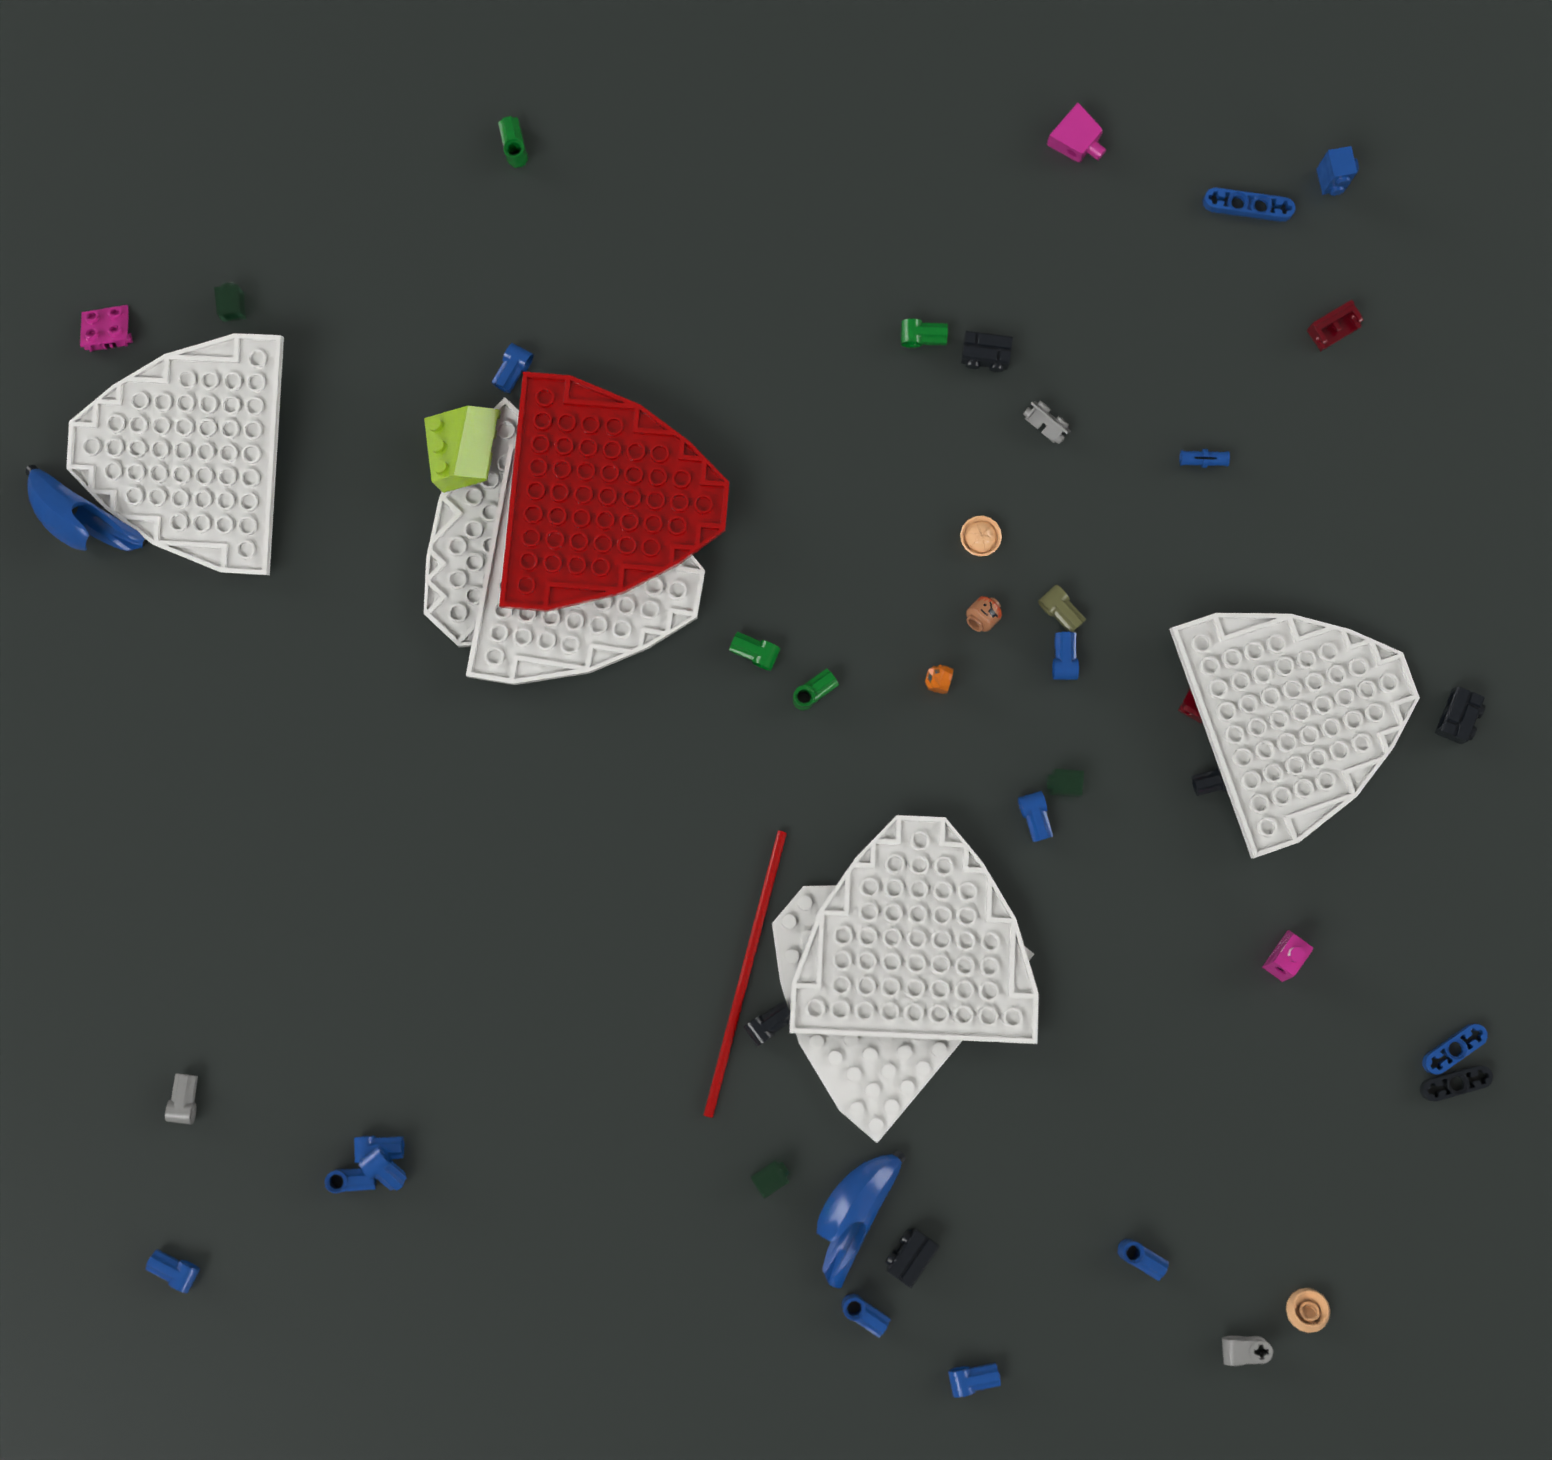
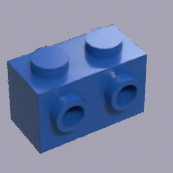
M1351 146L1328 150L1316 168L1322 195L1331 194L1335 196L1342 194L1357 174L1359 164L1358 160L1354 158Z

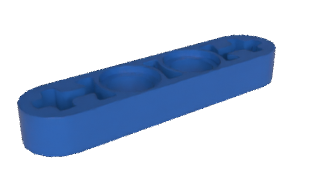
M1211 188L1203 198L1205 209L1215 213L1285 222L1295 212L1294 202L1289 198ZM1213 195L1218 200L1217 204H1212L1211 197ZM1225 197H1228L1226 206H1223ZM1240 198L1244 206L1242 208H1235L1232 206L1231 200ZM1257 201H1262L1266 204L1267 209L1260 212L1256 210L1254 204ZM1272 203H1274L1273 208H1275V209H1274L1273 212L1271 213L1270 210H1271V208H1272ZM1282 205L1288 210L1286 214H1283L1280 209Z

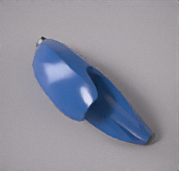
M36 465L27 466L28 498L33 511L43 526L61 542L83 551L87 550L86 542L89 535L124 551L142 548L147 543V540L136 529L71 491L55 478L38 469ZM78 506L77 512L75 514L72 513V509Z
M896 1150L891 1155L879 1156L864 1162L851 1171L838 1184L826 1201L818 1219L817 1234L830 1242L823 1264V1272L831 1287L842 1288L850 1267L881 1205L893 1186L902 1163L906 1160L905 1155L901 1151Z

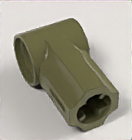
M1058 585L1053 586L1038 600L1041 608L1048 615L1054 616L1068 632H1074L1086 620L1070 602L1067 593Z

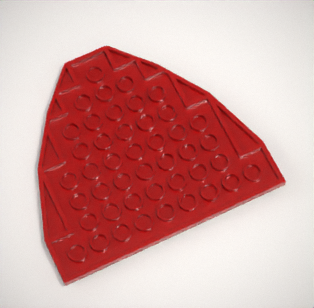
M523 372L499 607L550 612L624 594L677 567L726 531L729 481L689 440L642 405L571 375Z

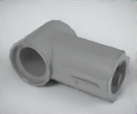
M175 1074L172 1097L168 1101L165 1110V1120L167 1122L189 1125L194 1122L196 1115L194 1099L198 1076Z

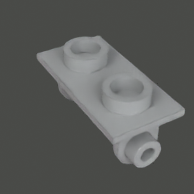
M1036 401L1031 402L1030 404L1034 408L1028 407L1023 413L1026 417L1025 420L1037 429L1045 423L1047 426L1041 433L1053 443L1060 444L1065 438L1062 434L1064 432L1066 434L1071 432L1067 428L1069 424L1060 416L1055 418L1049 413L1051 409L1042 401H1039V403Z

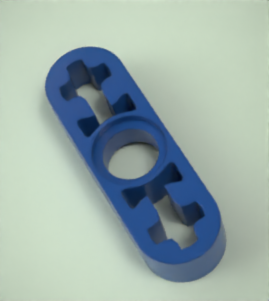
M1479 1024L1465 1026L1428 1052L1422 1060L1423 1068L1430 1074L1444 1073L1487 1041L1488 1034L1486 1029ZM1471 1030L1479 1031L1477 1035L1478 1041L1471 1039L1465 1043L1460 1038L1462 1036L1463 1039H1468L1472 1035ZM1452 1042H1457L1461 1046V1052L1458 1056H1452L1449 1052V1045ZM1443 1054L1450 1060L1448 1062L1447 1059H1442L1438 1062L1439 1068H1431L1430 1066L1433 1063L1431 1058L1439 1059Z

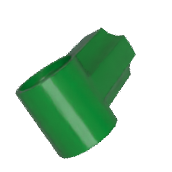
M505 117L498 122L503 141V150L508 163L512 167L520 168L527 163L528 155L525 150L519 120L517 117ZM515 151H520L517 155H511Z
M913 318L901 321V346L917 348L922 345H947V323H923L921 320Z
M738 631L729 649L730 652L749 659L754 665L768 671L772 670L781 650L775 644L765 640H756Z
M826 668L806 684L797 687L793 695V704L799 710H808L814 703L837 688L839 683L832 672ZM800 693H807L810 696V701L802 703L798 700L797 696Z

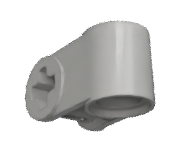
M1260 1336L1222 1337L1223 1362L1225 1365L1264 1364L1270 1361L1273 1356L1272 1347ZM1259 1345L1264 1348V1350L1260 1351V1355L1254 1351L1259 1348Z

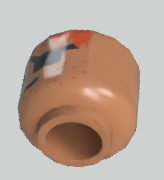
M979 597L967 609L968 625L977 632L991 630L1002 617L1000 603L992 597Z

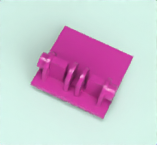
M124 305L82 312L80 347L93 352L95 350L108 349V344L112 349L115 348V344L117 347L128 346L129 343H132V336L128 334L129 306Z

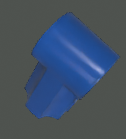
M511 343L504 353L503 363L492 380V384L503 392L510 394L522 372H526L530 367L534 354Z
M1055 633V658H1053L1052 664L1053 680H1078L1079 660L1076 659V633Z
M1042 791L1018 797L1019 808L1023 818L1026 819L1032 842L1053 837L1046 813L1048 811Z
M376 1136L354 1137L355 1163H358L360 1159L378 1146H382L388 1152L391 1159L404 1158L403 1136L376 1138Z
M382 1146L376 1147L358 1161L361 1170L370 1179L375 1177L390 1191L399 1190L407 1179L406 1173L392 1161L390 1155Z
M361 1168L336 1169L325 1178V1187L331 1193L375 1190L377 1183L375 1177L370 1179ZM335 1174L342 1176L344 1180L340 1188L332 1183V1177Z
M1124 1239L1119 1243L1117 1249L1121 1259L1157 1281L1165 1275L1169 1265L1167 1260L1132 1239ZM1134 1245L1136 1247V1254L1128 1258L1126 1255L1127 1248Z
M157 1249L150 1256L145 1270L168 1281V1285L175 1290L188 1293L200 1268L191 1262L178 1260Z
M855 1293L848 1294L843 1298L842 1309L845 1316L880 1338L887 1329L891 1318ZM852 1301L860 1303V1308L855 1313L847 1310L848 1304Z
M996 1362L971 1368L970 1366H961L948 1370L953 1397L969 1396L977 1390L1001 1386Z

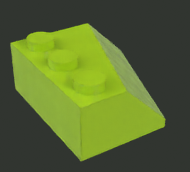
M464 406L424 418L431 480L443 493L488 480L493 455L491 449L493 439H496L497 435L496 424L497 419H500V409Z

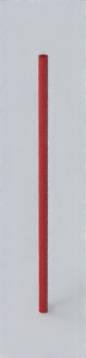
M777 831L703 1115L713 1118L787 835L783 831Z

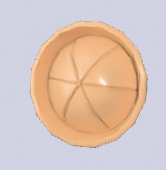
M974 516L962 526L960 533L961 543L973 555L988 556L1000 546L1002 540L1001 529L997 522L990 517Z
M1310 1288L1298 1289L1287 1300L1286 1311L1288 1319L1300 1331L1308 1333L1318 1332L1329 1321L1330 1308L1328 1301L1317 1290Z

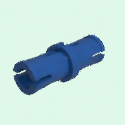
M1202 449V451L1181 450L1179 462L1180 466L1200 465L1201 468H1207V466H1229L1230 453L1229 451H1208V449ZM1195 458H1214V459H1195Z

